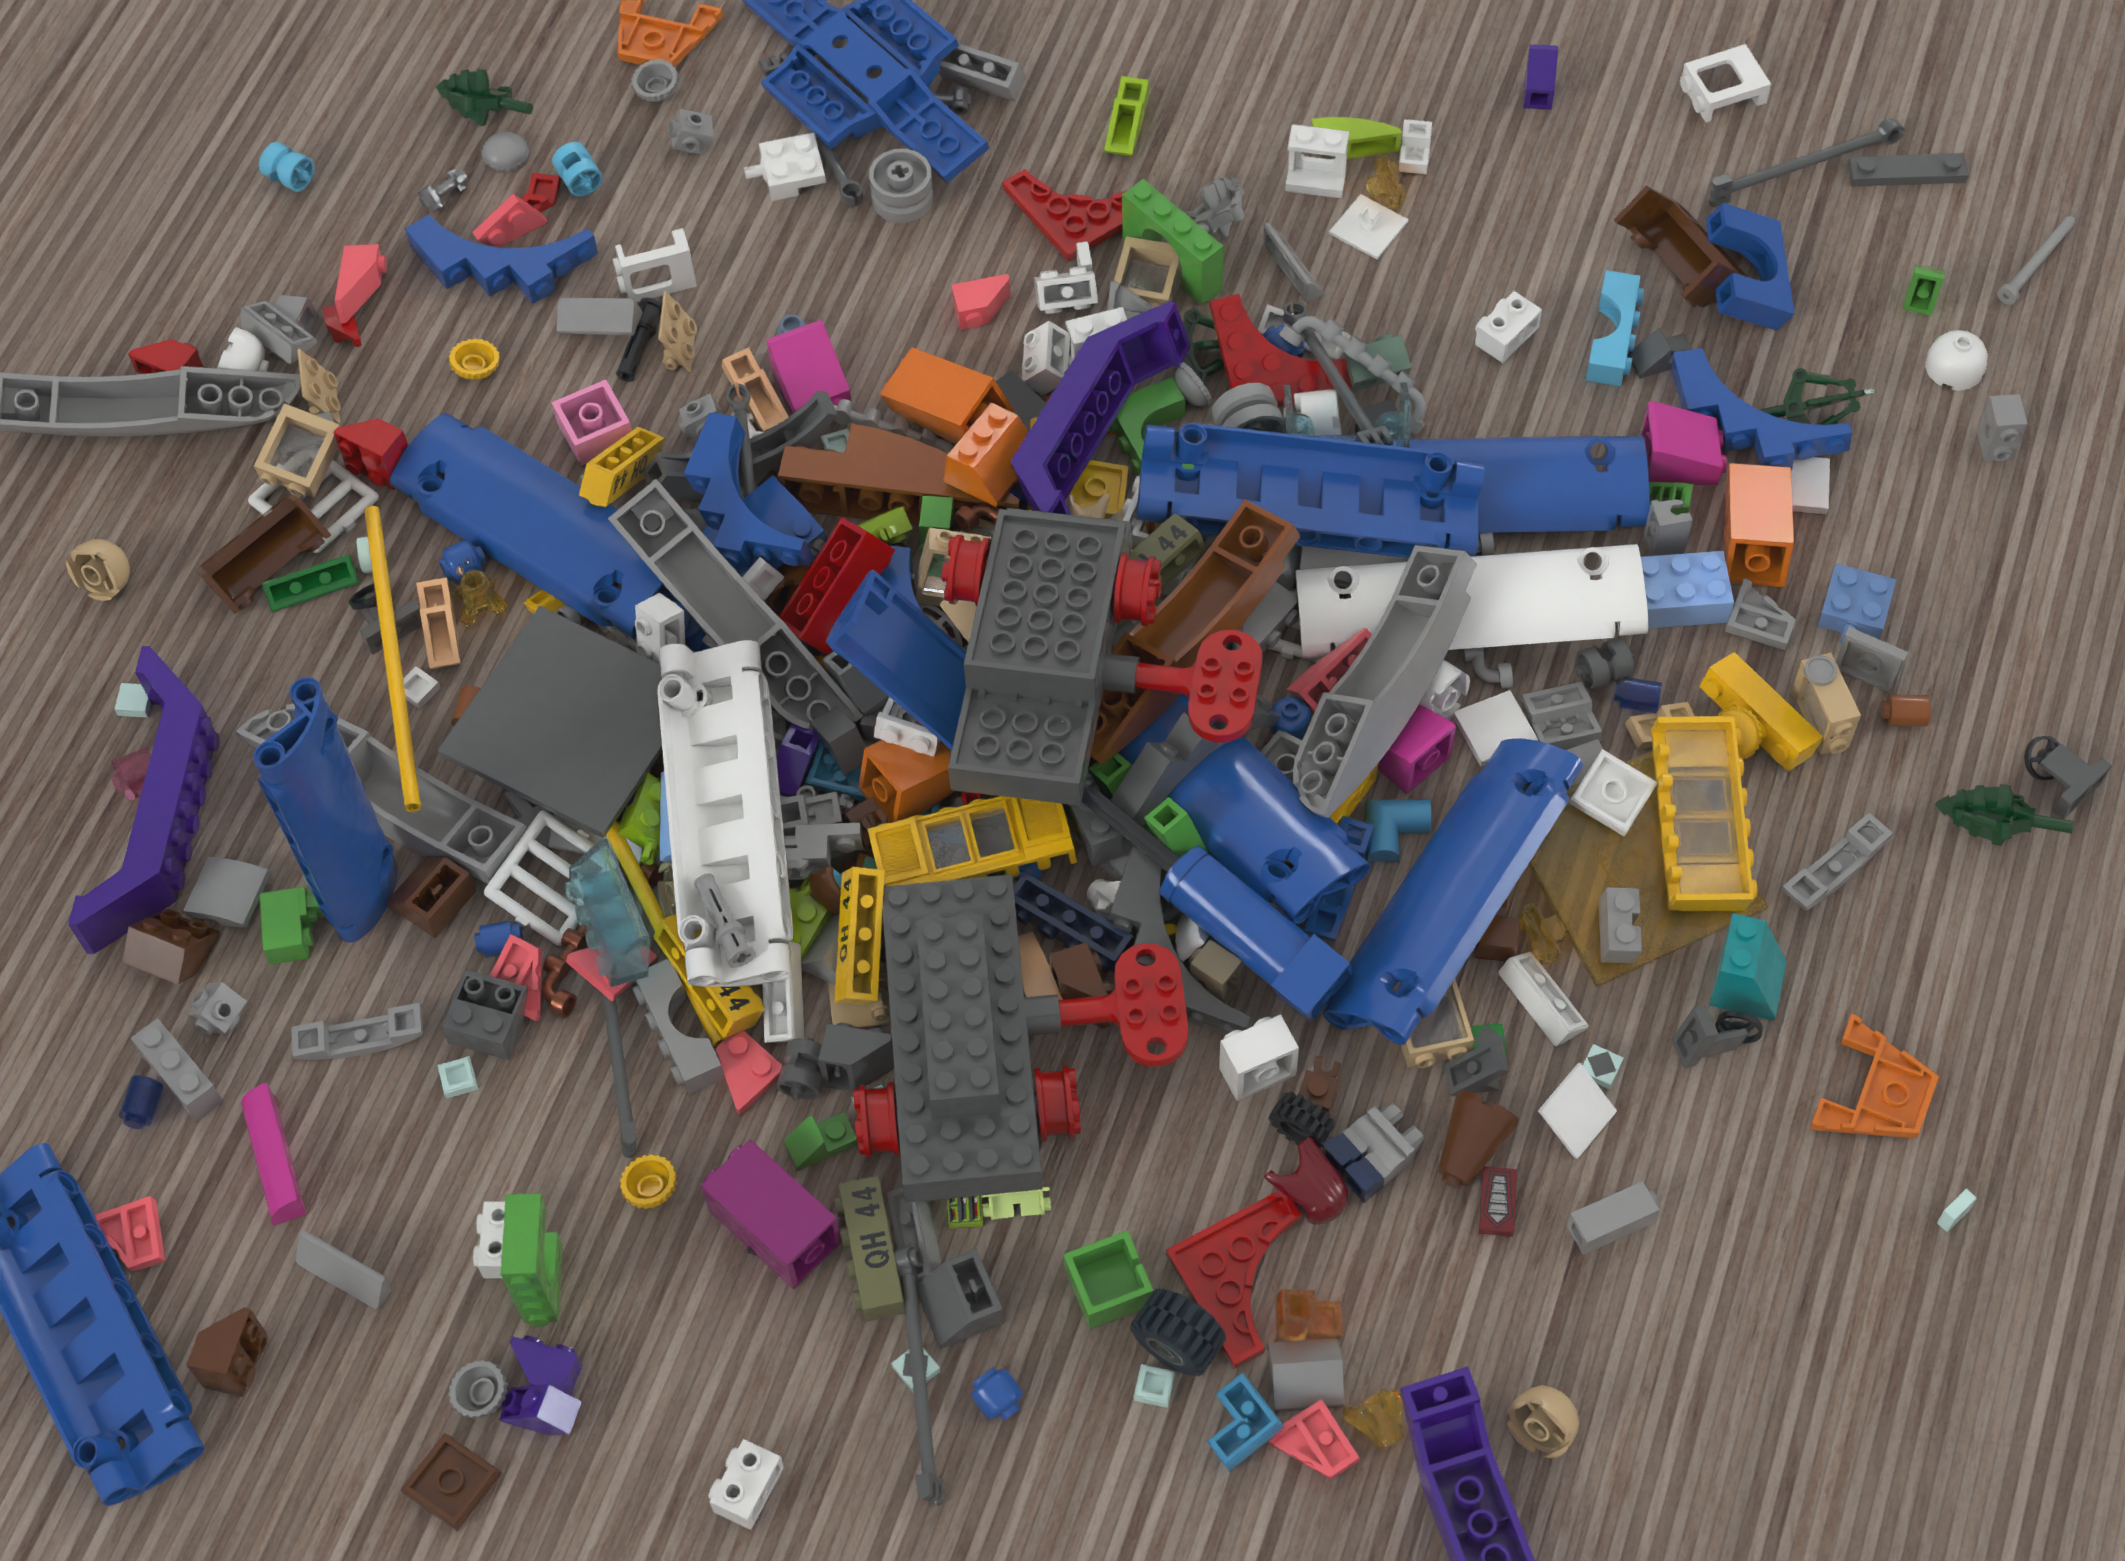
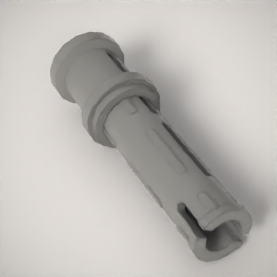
M707 873L699 876L694 881V885L698 889L717 929L715 938L718 944L723 945L728 955L726 958L728 965L736 968L753 960L756 953L752 946H748L744 938L745 930L742 924L734 921L713 874Z

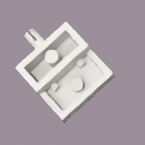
M814 133L759 143L760 165L744 167L746 179L763 176L768 185L771 201L799 196L798 188L826 183Z

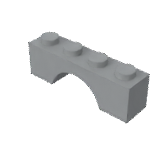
M666 959L634 973L637 986L632 988L638 1004L640 1006L646 1004L649 1013L644 1015L651 1031H659L662 1039L657 1041L664 1058L671 1057L675 1065L670 1070L677 1086L684 1084L688 1095L725 1079L722 1065L709 1038L688 1037L680 1033L673 1026L674 1014L686 999L683 984L671 962Z

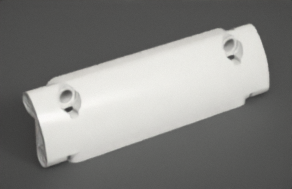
M1638 544L1471 557L1477 563L1466 589V592L1471 596V600L1448 650L1614 638L1615 622L1617 623L1619 636L1647 634V599ZM1588 553L1595 554L1599 559V565L1595 570H1589L1584 566L1583 560ZM1408 561L1295 570L1302 659L1325 657L1331 652L1330 643H1334V649H1336L1363 628H1367L1373 634L1391 601ZM1338 572H1346L1351 576V584L1348 588L1340 589L1335 585L1334 577ZM1600 575V580H1590V576ZM1350 593L1351 598L1339 599V594Z
M743 640L695 653L683 644L665 645L659 650L662 680L658 685L657 692L679 938L684 942L686 951L687 982L693 986L733 987L764 984L787 979L792 975L790 951L787 944L793 939V922L770 691L767 679L762 673L759 643L752 640ZM697 691L703 695V701L698 702ZM703 874H713L734 921L742 924L745 930L744 938L748 946H752L756 953L752 961L741 967L732 968L728 965L726 961L728 955L723 945L718 944L715 938L717 929L698 889L694 885V881ZM702 929L701 935L695 939L696 933Z

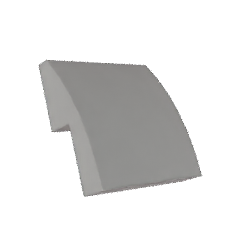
M1582 681L1522 694V701L1529 724L1536 734L1538 741L1562 749L1576 747L1596 739L1602 741V730L1592 712V700Z
M208 857L183 912L190 918L214 919L221 926L247 928L271 872L268 869L237 860Z

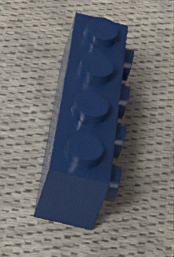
M1025 871L1013 887L1017 921L1022 924L1029 922L1038 927V932L1047 939L1054 940L1056 938L1065 943L1066 949L1087 942L1091 953L1097 952L1102 971L1107 973L1110 970L1115 973V965L1119 957L1132 947L1134 943L1132 934L1113 928V923Z

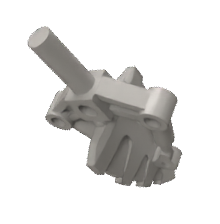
M1227 177L1220 178V181L1214 179L1210 181V185L1203 186L1200 190L1203 203L1192 212H1185L1187 216L1206 232L1214 234L1217 231L1223 239L1229 236L1232 223L1238 222L1245 217L1241 207L1242 195L1245 192L1240 184V180L1235 178L1227 179Z

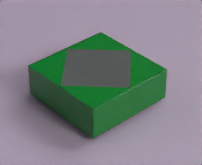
M1502 1023L1470 1026L1474 1038L1473 1049L1496 1039L1503 1042L1505 1055H1507Z

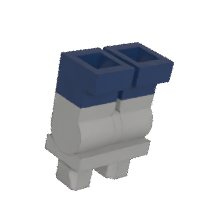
M1394 1103L1380 1110L1374 1106L1366 1115L1356 1120L1344 1132L1335 1138L1332 1136L1322 1144V1153L1334 1166L1341 1178L1344 1177V1182L1363 1203L1368 1201L1405 1167L1407 1168L1412 1164L1415 1153L1424 1144L1425 1137L1416 1127H1410L1402 1135L1395 1128L1404 1120V1115Z

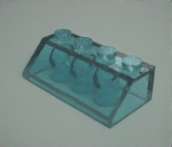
M607 838L601 839L569 867V881L565 882V890L569 901L574 900L576 903L575 913L579 925H585L587 932L585 935L589 949L591 951L595 950L597 953L596 964L601 976L606 975L610 987L648 977L650 937Z

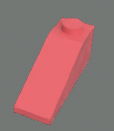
M379 244L344 246L335 295V304L340 323H346L380 287L383 273H387V259L385 255L381 256Z
M1363 628L1309 667L1287 690L1293 697L1300 698L1306 702L1311 713L1314 714L1323 692L1329 693L1361 653L1372 634L1367 628Z

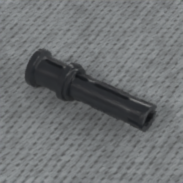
M645 297L639 301V307L643 314L634 335H631L621 363L616 371V376H619V379L626 382L634 380L647 342L657 331L656 323L659 316H661L662 304L652 298Z

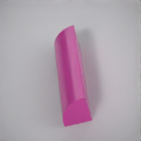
M266 1082L246 1093L242 1098L241 1106L271 1222L273 1225H277L307 1214L277 1101Z

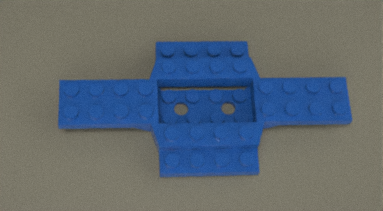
M742 0L749 9L793 47V50L783 64L761 81L763 88L830 149L834 148L848 135H852L856 139L883 127L907 149L916 151L924 156L930 164L931 170L946 184L990 149L988 142L929 90V85L940 71L938 62L956 49L959 44L957 38L912 0H858L842 8L831 6L825 0ZM838 39L848 40L847 45L843 48L833 47V44ZM815 56H820L869 100L868 104L822 65ZM872 69L882 70V74L877 78L871 79L867 77Z

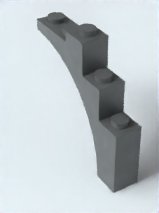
M818 390L804 406L786 420L766 432L750 438L756 487L770 470L779 471L785 446H804L812 449L811 446L836 418L837 413L828 392ZM657 452L642 471L647 485L657 479L672 498L701 502L704 494L692 489L684 475L692 453L674 454ZM739 456L738 477H739L740 487H743L741 464H740V456Z
M1257 696L1253 722L1248 731L1260 727H1274L1280 717L1272 710L1273 705L1261 696ZM1183 712L1165 742H1147L1110 801L1138 824L1146 826L1147 822L1144 817L1159 806L1194 767L1226 742L1215 743L1200 737L1189 724V713ZM1216 721L1210 727L1215 730H1222L1227 725L1224 722Z
M1133 845L1107 920L1113 923V928L1128 933L1131 931L1137 933L1132 946L1143 943L1158 944L1169 949L1176 956L1181 968L1187 1021L1197 1026H1204L1206 1024L1215 1027L1217 1032L1224 1036L1235 1030H1246L1250 1016L1226 1005L1205 990L1187 971L1178 957L1164 926L1159 890L1162 868ZM1145 955L1138 958L1137 962L1142 966H1150L1155 960Z

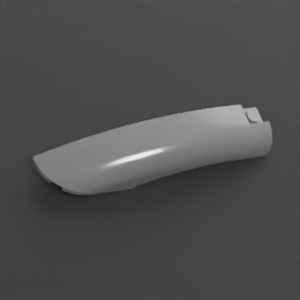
M181 366L180 370L105 377H60L0 373V431L66 436L133 437L205 432L252 425L277 417L284 403L291 405L300 391L301 378L300 374Z
M657 479L608 518L610 523L717 646L743 640H752L759 643L762 673L765 675L769 685L771 706L783 718L802 728L814 730L810 723L836 706L853 723L863 717V714L783 620L771 610L720 554Z
M1415 545L1391 601L1363 650L1329 693L1323 692L1298 749L1293 767V783L1301 796L1299 799L1315 814L1328 818L1358 788L1395 742L1424 697L1447 654L1471 600V596L1466 592V589L1477 563L1466 551Z
M288 704L286 709L272 713L269 709L263 711L245 722L236 731V734L256 749L261 743L296 718L294 716L295 706L294 704ZM338 717V728L384 835L423 857H446L469 872L472 880L477 878L488 884L527 830L525 824L475 801L424 772L417 766L416 773L421 809L416 812L406 811L398 754L370 736L368 731Z

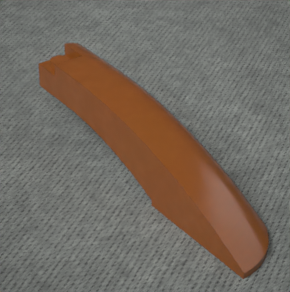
M1244 499L1193 569L1157 606L1155 624H1149L1148 627H1145L1140 622L1129 633L1124 632L1111 650V654L1139 657L1140 663L1180 668L1193 666L1197 660V654L1202 642L1211 634L1221 630L1239 631L1285 569L1283 560L1300 538L1295 525ZM1139 688L1136 689L1135 694L1103 690L1091 757L1103 765L1148 728L1182 693Z

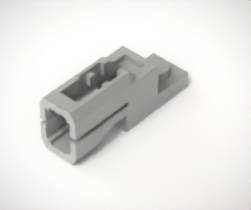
M861 824L796 825L795 835L784 836L788 880L806 879L810 874H814L826 866L831 867L832 851L849 853L854 850H864V836Z

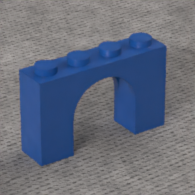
M1722 203L1706 219L1709 243L1737 251L1744 255L1756 268L1760 281L1731 273L1715 289L1718 313L1778 330L1794 315L1781 222Z

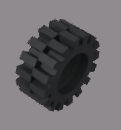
M1285 1092L1269 1115V1121L1272 1122L1271 1125L1278 1128V1133L1285 1134L1287 1140L1295 1141V1145L1311 1136L1320 1149L1335 1126L1333 1124L1334 1120L1329 1118L1330 1114L1328 1112L1322 1111V1107L1319 1104L1314 1105L1312 1103L1313 1100L1309 1098L1306 1100L1301 1094L1296 1096L1294 1092Z

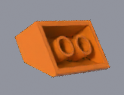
M991 403L948 453L943 482L997 507L1018 481L1016 473L1012 468L1011 460L1029 432L1020 417Z

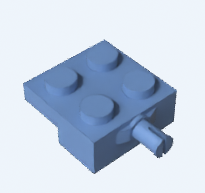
M1835 563L1818 626L1841 632V645L1849 627L1880 640L1896 579Z

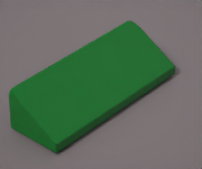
M348 554L261 584L271 612L360 582L351 556Z

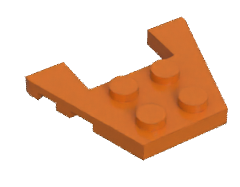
M621 0L618 32L619 60L643 65L645 62L658 59L669 61L670 64L676 67L723 19L722 8L699 4L690 24H684L640 14L646 0Z
M1851 1014L1840 1044L1873 1056L1856 1108L1852 1110L1821 1098L1809 1129L1917 1139L1939 1076L1906 1051H1899L1887 1042V1037L1879 1031H1872L1862 1023L1863 1020L1860 1017Z

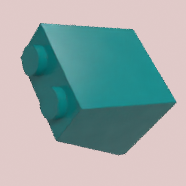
M1732 913L1720 949L1709 1006L1730 1011H1742L1755 1017L1775 1020L1787 960L1765 920Z

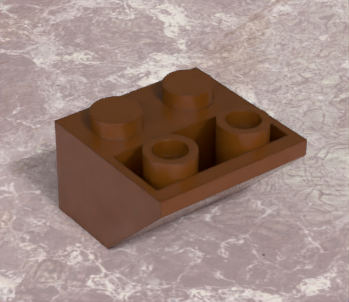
M426 856L385 904L436 938L477 890L469 872L446 857Z
M165 909L129 926L122 962L173 983L180 984L197 974L219 938L220 931L208 927V924L203 921H192L180 916V913L175 910Z
M1087 942L1049 954L1050 969L1062 999L1105 996L1112 993L1108 980L1102 981L1100 975L1102 966L1097 952L1091 953ZM1110 1022L1094 1023V1025L1104 1029L1110 1027Z
M242 1308L198 1333L186 1366L203 1388L243 1397L246 1387H250L253 1383L256 1371L254 1366L259 1354H263L266 1348L267 1332L251 1309Z

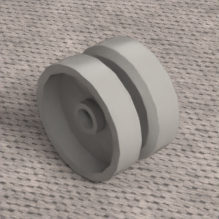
M893 149L882 153L873 161L869 169V182L872 205L878 215L894 223H910L922 218L929 212L933 204L931 166L924 156L909 149Z
M1247 383L1236 386L1220 396L1212 407L1211 416L1215 426L1286 433L1287 424L1282 412L1278 408L1275 395L1271 388L1265 384Z

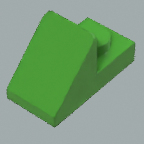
M844 1111L817 1124L812 1115L807 1117L784 1140V1143L797 1171L858 1145V1140Z

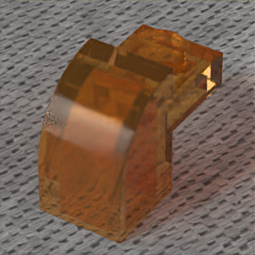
M1281 1289L1275 1296L1276 1331L1280 1338L1287 1341H1300L1305 1338L1340 1339L1343 1335L1340 1302L1316 1301L1315 1290Z

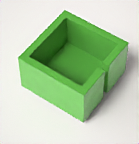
M1128 1230L1063 1254L1064 1270L1089 1330L1140 1311L1153 1292L1142 1263L1139 1264V1256Z

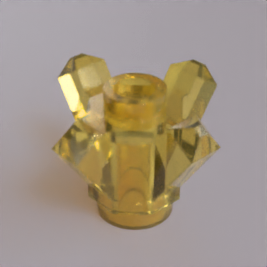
M470 570L462 576L461 582L457 584L453 591L454 595L463 600L460 622L470 626L476 621L479 612L491 609L494 613H505L508 604L494 591L497 578L485 575L479 570Z
M1382 1389L1377 1394L1361 1401V1409L1353 1404L1346 1406L1343 1410V1419L1370 1437L1372 1442H1376L1379 1449L1388 1447L1404 1438L1401 1431L1403 1428L1401 1424L1402 1398L1401 1393L1397 1390L1388 1391Z

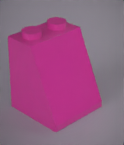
M822 320L766 339L772 376L791 415L804 406L818 390L828 392L834 405H838V402L842 399L851 401L849 386Z
M1648 402L1641 436H1644L1649 482L1718 485L1721 473H1726L1727 460L1726 455H1721L1720 448L1723 447L1724 436L1723 431L1718 430L1717 418L1658 402Z
M1418 705L1395 742L1379 761L1377 769L1407 795L1451 757L1456 725L1433 711Z

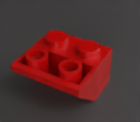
M379 418L337 427L333 433L338 444L337 447L343 457L344 466L354 474L360 473L368 477L377 486L382 487L384 485L395 490L390 484V476L398 460L408 447L403 430Z

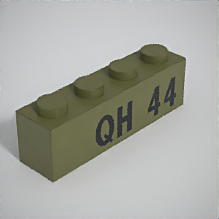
M1174 513L1131 551L1130 559L1148 561L1150 556H1154L1156 560H1161L1159 579L1162 580L1161 590H1163L1207 550V547L1199 530ZM1123 619L1121 624L1117 623L1116 631L1128 620Z
M879 1175L839 1183L841 1196H836L834 1199L838 1217L845 1216L847 1226L840 1228L844 1248L851 1247L852 1258L846 1259L850 1280L857 1279L859 1290L852 1291L856 1312L863 1310L865 1322L905 1314Z

